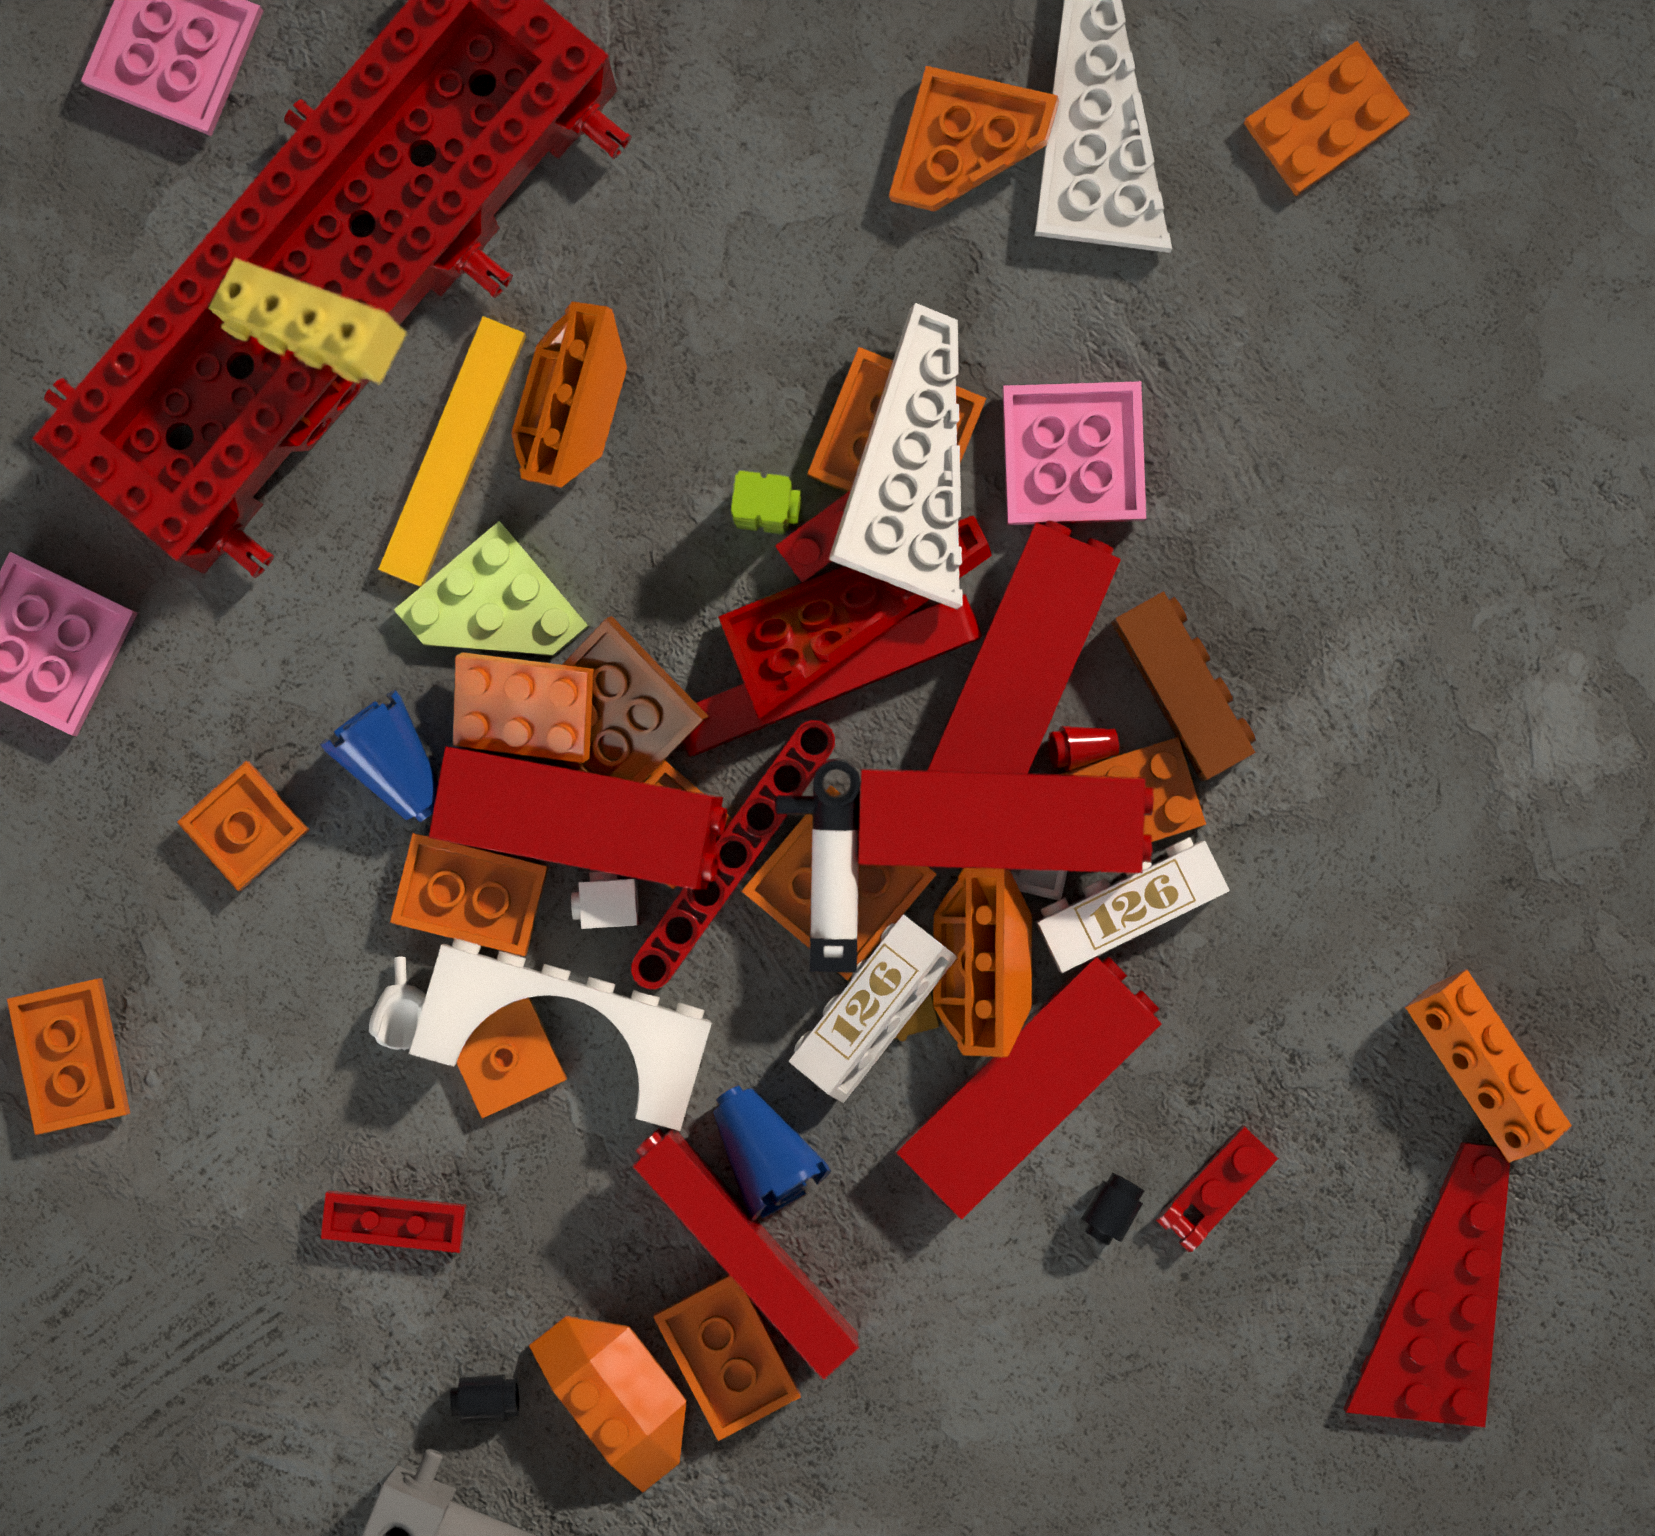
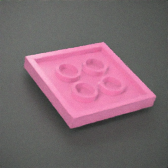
M114 0L81 82L89 88L212 136L263 14V10L260 5L247 0Z
M1141 381L1003 386L1007 525H1032L1036 522L1045 524L1047 520L1059 524L1146 520Z
M9 552L0 570V701L72 736H77L138 613L15 553Z

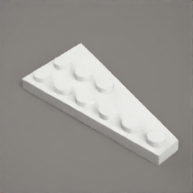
M1064 0L1052 94L1058 95L1059 105L1048 144L1045 147L1034 236L1170 253L1172 245L1166 228L1163 213L1164 206L1161 192L1158 189L1150 137L1141 94L1138 91L1135 77V64L1127 38L1122 1Z
M915 303L909 310L828 560L958 609L963 606L962 589H959V566L962 564V547H959L958 519L961 517L960 446L957 445L959 404H956V376L959 374L958 320Z

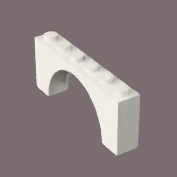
M454 938L452 946L447 944L441 945L409 1054L454 1067L471 1033L482 1021L501 1007L514 1001L534 996L551 995L571 998L595 1008L606 1016L617 1027L628 1043L634 1056L638 1073V1100L635 1119L677 1131L681 1130L712 1024L710 1020L702 1018L705 1010L683 1003L677 1004L676 1011L658 1006L660 997L638 990H633L631 998L613 993L615 984L588 977L586 985L568 980L571 971L547 964L543 965L542 972L524 967L526 958L499 951L497 959L479 954L481 945Z

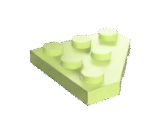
M500 521L394 609L422 644L431 647H452L555 657L589 628L587 623Z

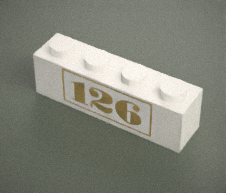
M1190 837L1185 838L1165 848L1168 857L1154 864L1143 862V873H1125L1127 877L1111 885L1106 877L1083 888L1082 891L1085 897L1070 905L1066 898H1063L1040 909L1044 917L1035 921V924L1058 971L1063 973L1229 892L1230 890L1206 841H1199L1193 844Z
M904 914L896 924L891 923L881 935L880 945L869 958L862 960L857 965V972H853L851 976L852 981L841 994L834 996L827 1003L823 1010V1018L812 1031L806 1032L798 1040L794 1048L795 1053L789 1060L793 1066L823 1091L842 1103L847 1100L957 959L954 953Z

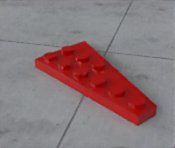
M974 515L958 521L959 547H962V564L959 566V579L992 556L989 544ZM844 566L720 615L718 618L754 709L760 719L930 599Z
M1461 1142L1439 1191L1440 1197L1429 1222L1426 1221L1420 1234L1421 1240L1411 1261H1408L1380 1324L1381 1330L1370 1355L1366 1356L1360 1369L1362 1373L1352 1395L1349 1394L1343 1410L1346 1413L1485 1428L1510 1163H1508L1498 1146Z

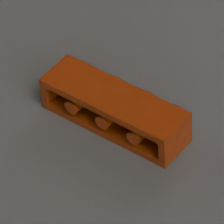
M1163 591L1116 617L1111 624L1175 737L1179 738L1183 751L1202 782L1256 753L1251 745L1256 741V738L1247 721L1243 717L1237 720L1228 705L1233 701V697L1221 677L1215 680L1206 666V663L1210 661V657L1203 643L1198 637L1191 640L1183 623L1188 621L1179 601L1175 597L1168 599Z

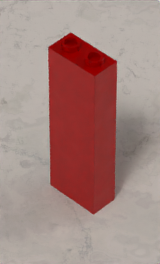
M1047 520L1045 525L1035 523L927 770L995 773L1029 772L1121 559L1112 555L1114 548L1091 538L1088 539L1087 544L1070 537L1071 529L1051 520Z
M445 746L429 838L699 890L707 889L708 881L713 882L715 879L719 857L718 854L713 852L716 836H721L725 829L727 809L722 807L723 797Z
M862 768L858 864L1143 873V862L1151 863L1152 835L1144 834V815L1152 816L1153 787H1145L1146 778Z
M1096 956L1086 961L1025 1021L1008 1057H988L895 1148L896 1153L961 1220L1162 1024L1154 1016L1160 1010L1158 1006L1142 990H1139L1134 995L1122 983L1127 975L1110 957L1107 956L1101 961Z
M658 1128L638 1146L635 1151L640 1157L633 1165L635 1170L823 1380L859 1349L857 1331L757 1219L755 1221L750 1219L745 1206L677 1130L670 1129L664 1134Z

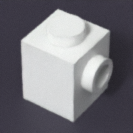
M590 872V882H578L579 892L571 893L573 920H581V929L640 925L637 879L617 880V874Z

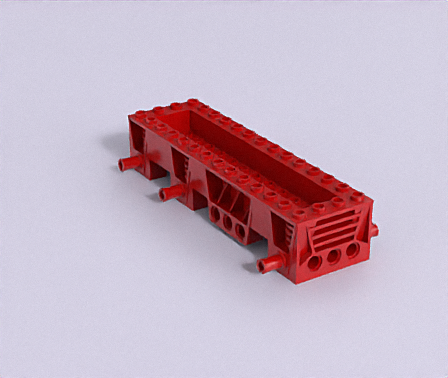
M408 0L315 110L303 99L293 104V107L298 110L297 112L306 120H302L291 109L287 111L284 122L295 129L296 132L78 386L73 388L65 378L57 380L52 385L66 397V400L48 389L44 396V401L51 404L57 410L32 439L176 561L205 574L219 556L226 552L245 568L253 578H257L265 569L257 564L251 556H255L260 562L269 566L273 561L274 555L267 552L244 532L249 521L263 506L254 495L291 452L310 451L370 380L361 377L359 383L350 381L333 370V366L324 363L321 369L315 368L297 358L293 351L286 350L284 355H281L261 345L258 342V338L249 336L247 341H243L221 328L224 321L213 313L209 306L233 261L238 259L385 312L398 325L405 320L430 289L442 297L455 280L464 273L488 291L493 298L498 297L503 290L491 276L507 288L513 275L505 271L483 252L485 245L500 229L493 215L548 151L557 159H560L579 136L585 134L606 151L612 159H615L622 153L619 147L621 146L625 149L632 138L629 133L624 132L602 113L603 107L617 92L609 55L544 0ZM482 74L491 75L496 79L494 91L487 96H478L471 91L473 80ZM422 144L431 145L436 150L434 161L425 167L416 166L411 162L413 150ZM367 214L375 219L374 231L369 236L363 238L353 235L351 232L353 220L359 215ZM240 355L251 356L254 361L253 372L244 379L234 378L230 371L232 361ZM179 426H189L193 432L191 445L183 450L173 449L170 444L172 431Z

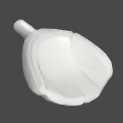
M395 957V985L386 987L377 1001L370 1018L369 1033L382 1046L395 1050H406L411 1048L426 995L417 987L407 985L406 957Z

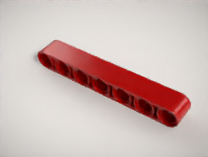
M966 594L962 595L963 606L958 609L939 603L901 619L760 719L754 709L745 683L697 702L696 704L708 717L683 742L688 756L692 757L981 639L983 635Z
M810 720L797 728L715 843L713 853L718 854L719 857L718 869L714 879L720 889L718 901L711 906H704L696 900L694 889L684 887L637 952L631 963V973L639 986L646 989H657L663 987L672 979L789 815L777 814L775 812V798L778 795L802 796L814 780L816 770L820 764L829 759L835 747L834 733L826 723L819 720ZM811 729L822 731L828 739L826 749L817 755L806 753L801 746L802 736ZM793 767L800 773L801 783L795 791L790 793L782 792L775 786L774 777L780 768ZM765 804L773 810L774 821L768 829L755 830L749 825L748 813L753 806ZM731 841L742 843L747 851L745 863L738 868L727 867L721 859L722 848ZM675 917H684L692 924L693 934L691 939L685 943H676L668 935V924ZM647 955H657L664 961L666 972L660 980L651 981L642 975L641 962Z

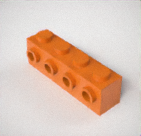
M1467 969L1429 986L1405 1007L1508 1163L1548 1149L1572 1126Z

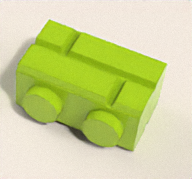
M739 470L738 474L735 475L731 515L736 528L758 531L759 527H763L764 532L784 535L789 529V523L798 524L801 490L792 489V481H790L789 476L767 474L765 478H762L761 473Z

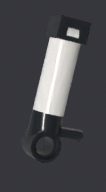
M833 758L820 764L816 770L813 781V796L778 795L775 798V812L777 814L813 815L810 972H857L860 778L857 769L852 763L845 759ZM831 770H842L849 776L851 783L845 793L833 795L824 788L823 779Z

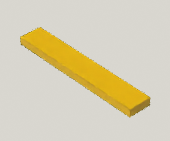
M482 316L378 570L418 587L425 584L526 339L524 332Z

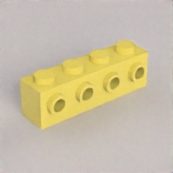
M238 259L233 261L209 306V309L224 321L221 328L230 335L243 341H247L249 336L258 338V342L261 345L281 355H284L286 350L293 351L297 358L315 368L321 369L324 363L333 366V370L336 373L356 383H359L361 377L381 384L407 334L383 311Z

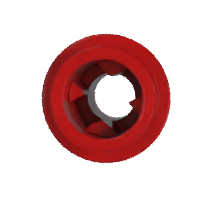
M1060 726L1059 731L1050 732L1048 736L1050 760L1054 768L1063 767L1065 771H1070L1111 756H1117L1119 754L1117 732L1114 728Z

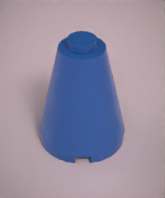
M393 690L386 694L391 701L387 705L384 703L379 705L376 701L371 703L333 731L339 738L335 743L332 744L330 740L325 738L320 745L329 756L402 818L409 820L415 817L418 822H421L433 814L439 782L399 693Z
M735 1086L716 1099L719 1106L714 1110L713 1115L746 1212L752 1221H755L759 1214L762 1218L767 1217L806 1194L804 1189L807 1187V1184L805 1182L811 1178L818 1185L830 1174L831 1169L827 1163L752 1088L743 1091L740 1086Z

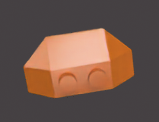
M572 301L565 309V315L552 325L536 345L511 432L516 457L521 466L519 469L521 479L562 488L603 455L627 371L616 321L611 308Z
M964 868L958 876L959 880L948 891L934 913L933 938L954 953L957 959L933 988V1007L948 1032L957 1041V1047L962 1055L1008 1057L1032 1008V914L1010 869Z
M565 1316L529 1344L551 1389L608 1463L642 1493L679 1465L687 1399L630 1326Z

